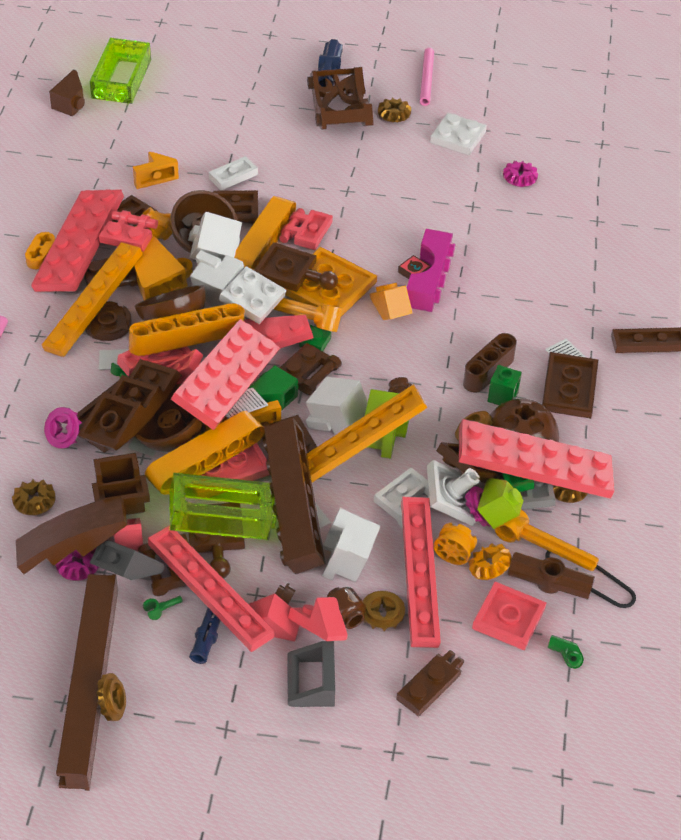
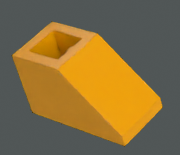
M397 282L376 287V292L369 293L371 301L383 320L394 319L413 313L406 285L398 287Z

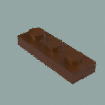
M681 327L612 329L611 338L615 353L681 351Z

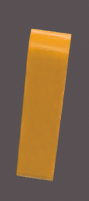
M273 196L236 249L234 258L243 261L244 268L247 266L254 270L273 242H278L282 228L289 223V217L296 211V202L278 196Z
M231 303L134 323L129 328V351L137 356H145L223 339L240 319L244 321L245 310L241 305Z
M242 411L220 423L214 430L210 429L152 462L145 470L146 478L161 494L167 495L256 444L265 434L264 427L249 412Z

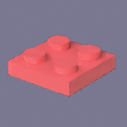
M494 582L473 621L472 629L525 651L545 611L547 602Z

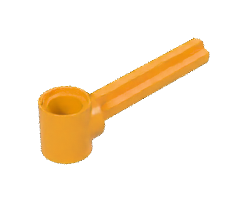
M283 298L273 310L291 315H306L307 319L314 321L317 328L337 332L343 308L324 303L316 307Z
M522 509L519 516L495 528L497 536L505 542L512 543L523 538L589 571H594L597 567L598 557L529 525V518Z

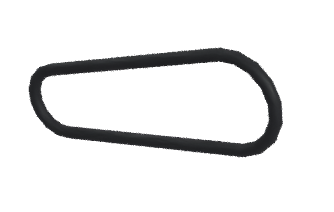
M548 550L545 554V559L549 558V555L551 553ZM597 565L596 569L626 589L631 594L632 600L628 604H620L594 588L591 589V592L619 608H628L634 605L636 601L635 592Z

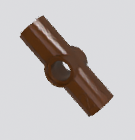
M517 552L513 554L508 570L509 576L535 583L545 593L553 594L561 591L587 600L595 579L593 575L565 567L564 563L558 558L550 557L541 560Z

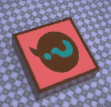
M413 255L398 266V273L409 279L411 274L424 272L430 269L431 266Z

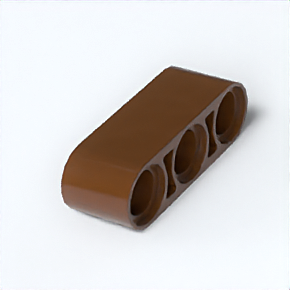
M509 333L497 335L466 363L463 386L467 391L477 393L484 390L490 384L498 365L508 367L513 363L517 340L513 335Z

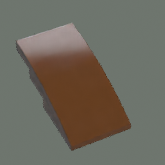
M140 359L130 377L122 375L111 394L102 393L77 436L117 451L153 417L182 375L175 369Z
M120 496L75 508L40 524L15 540L17 568L23 574H26L46 558L54 566L75 550L84 557L128 525L123 499Z

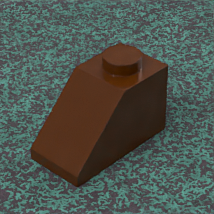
M73 69L49 91L51 109L73 117L84 106L83 88L77 70Z

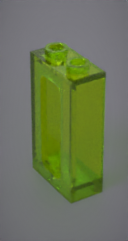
M110 38L90 79L91 98L132 104L151 62L150 43ZM121 61L137 63L128 84L110 81L118 63Z
M173 473L169 490L170 530L268 540L270 529H275L276 513H272L275 497L274 494L270 493V483ZM185 498L259 505V509L190 503Z

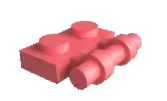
M298 208L289 217V223L282 228L279 240L287 243L289 239L294 237L295 245L316 250L332 224L333 215L311 210L306 215L302 208Z
M113 211L112 220L118 222L108 221L99 235L100 243L117 247L121 242L140 247L143 252L152 239V231L148 228L156 229L158 227V220L151 219L150 216L143 214L141 216L132 215L129 211Z

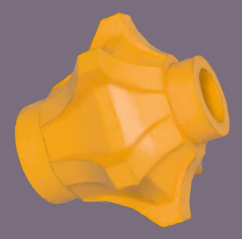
M151 207L143 212V215H148L151 219L158 220V227L156 229L148 228L157 239L165 241L172 235L170 227L171 213H160L154 211Z

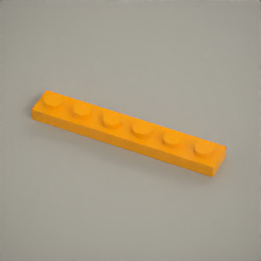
M122 242L119 244L42 343L44 351L61 357L68 353L143 255L140 247Z
M411 385L307 453L312 482L427 409L428 407L415 385Z

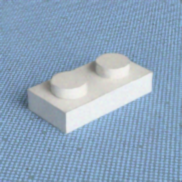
M245 156L210 171L209 180L222 191L258 175V168Z

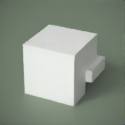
M205 212L201 218L200 226L194 225L190 231L188 240L193 242L190 258L196 259L200 250L220 258L221 262L226 255L235 257V252L240 242L239 235L242 222Z
M200 250L196 256L198 266L190 275L193 286L204 285L206 292L205 302L214 306L225 305L219 301L220 293L244 269L243 261L226 255L221 262L220 258Z
M326 377L306 401L310 416L306 419L308 428L330 431L332 428L334 435L364 417L368 401L360 381Z
M340 508L323 544V549L332 553L322 576L333 580L335 574H338L356 582L368 560L380 525Z

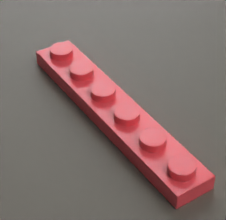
M402 497L401 510L410 646L439 648L441 640L430 500L424 497Z
M171 525L148 538V545L250 652H253L274 638V630Z

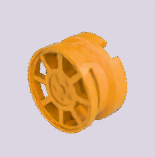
M452 522L446 523L442 527L439 537L436 538L433 547L436 554L444 561L454 565H463L468 562L471 552L476 547L477 538L470 534L471 530L462 524L453 526Z

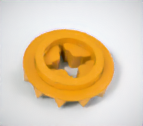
M491 543L486 548L481 546V551L473 552V558L468 561L469 570L477 579H493L503 574L509 568L512 556L509 549H506L503 544L496 546ZM489 558L492 559L493 564L491 565L486 561Z

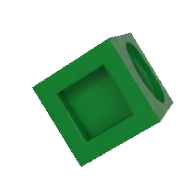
M498 365L490 381L487 402L500 405L508 400L516 399L519 393L522 372Z

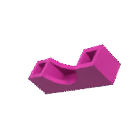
M426 228L421 242L420 259L429 264L431 268L424 272L410 275L406 288L411 308L432 312L435 303L439 304L442 292L439 288H444L446 274L444 272H449L451 265L449 257L454 256L456 244L452 243L453 233Z

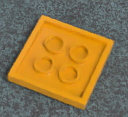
M319 247L313 253V255H316V264L312 270L319 273L325 271L334 272L338 277L337 286L332 290H325L320 286L319 282L305 279L297 292L286 289L285 295L295 301L316 307L324 303L343 308L342 317L377 283V275Z

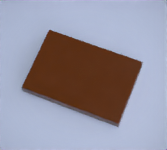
M550 352L542 405L553 413L591 419L599 359Z

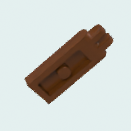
M451 650L444 656L437 654L397 693L396 700L419 717L460 676L462 672L460 668L464 663V659L457 657L451 663L455 657V653Z

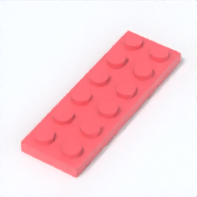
M121 189L85 190L80 192L31 284L35 292L77 291L100 245V233L108 221L112 222V213L118 210L124 198Z
M240 319L176 390L171 400L214 430L275 357L280 347L271 339L256 331L250 324Z
M465 419L461 421L459 426L460 463L610 499L614 493L612 455Z

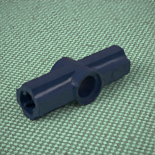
M331 39L325 43L323 55L320 54L318 71L340 69L343 45L338 40ZM331 76L319 77V84L322 87H326L325 79L330 80L332 86H334Z

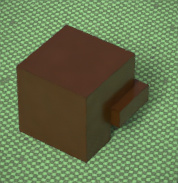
M136 453L93 459L96 483H92L94 501L120 496L124 502L126 515L145 512L144 503L150 502L146 475H140Z

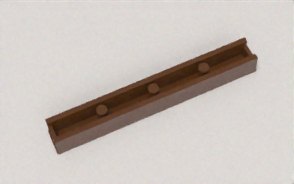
M88 574L56 770V775L60 776L59 788L85 789V791H90L101 707L97 704L98 695L96 692L99 690L97 683L101 680L102 675L107 673L118 596L116 574Z

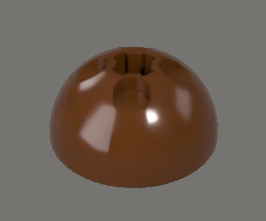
M205 190L191 191L181 196L173 206L170 216V227L173 237L179 246L190 254L193 242L188 240L190 231L194 225L200 226L201 218L205 212L238 221L237 215L230 203L216 193Z
M195 285L169 291L143 300L134 307L143 321L204 309L206 301L204 285Z
M182 384L175 385L157 412L135 435L136 439L144 446L159 452H171L199 435L204 423L171 400L173 394Z
M524 398L508 400L496 407L490 414L492 417L491 426L559 442V430L555 418L545 406L534 400Z

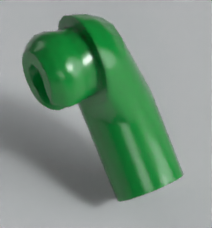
M554 635L551 636L548 649L561 653L568 667L576 669L582 666L584 658L576 643Z

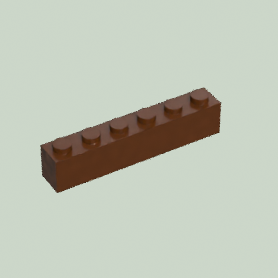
M292 417L265 427L266 439H263V445L269 457V460L266 461L267 469L272 477V482L269 485L271 493L275 497L276 504L273 505V511L279 523L276 532L283 549L280 551V558L285 567L288 566L295 574H299L326 563L304 433Z

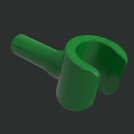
M177 596L159 603L156 599L150 598L143 603V608L145 611H149L148 616L150 619L158 620L163 610L179 604L183 600L181 596Z

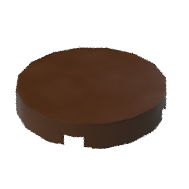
M108 301L103 305L85 331L87 335L100 341H113L122 338L129 332V328L132 325L131 313L124 305L122 307L118 306L116 302Z

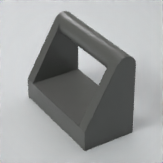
M106 540L96 548L90 561L95 566L129 580L157 575L164 571L163 563L110 540Z
M321 641L288 652L287 684L289 706L335 707L334 641ZM299 662H322L321 687L299 693Z

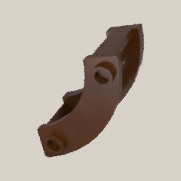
M362 67L312 71L310 73V76L307 77L308 89H312L316 126L324 130L327 129L326 125L361 122L363 126L374 125L372 104L369 103L368 98L363 99L366 90ZM351 75L344 78L341 81H339L338 76ZM331 76L335 84L334 86H332L328 79H325L326 87H322L319 84V77ZM337 95H339L343 102L350 104L345 110L338 111L328 107Z

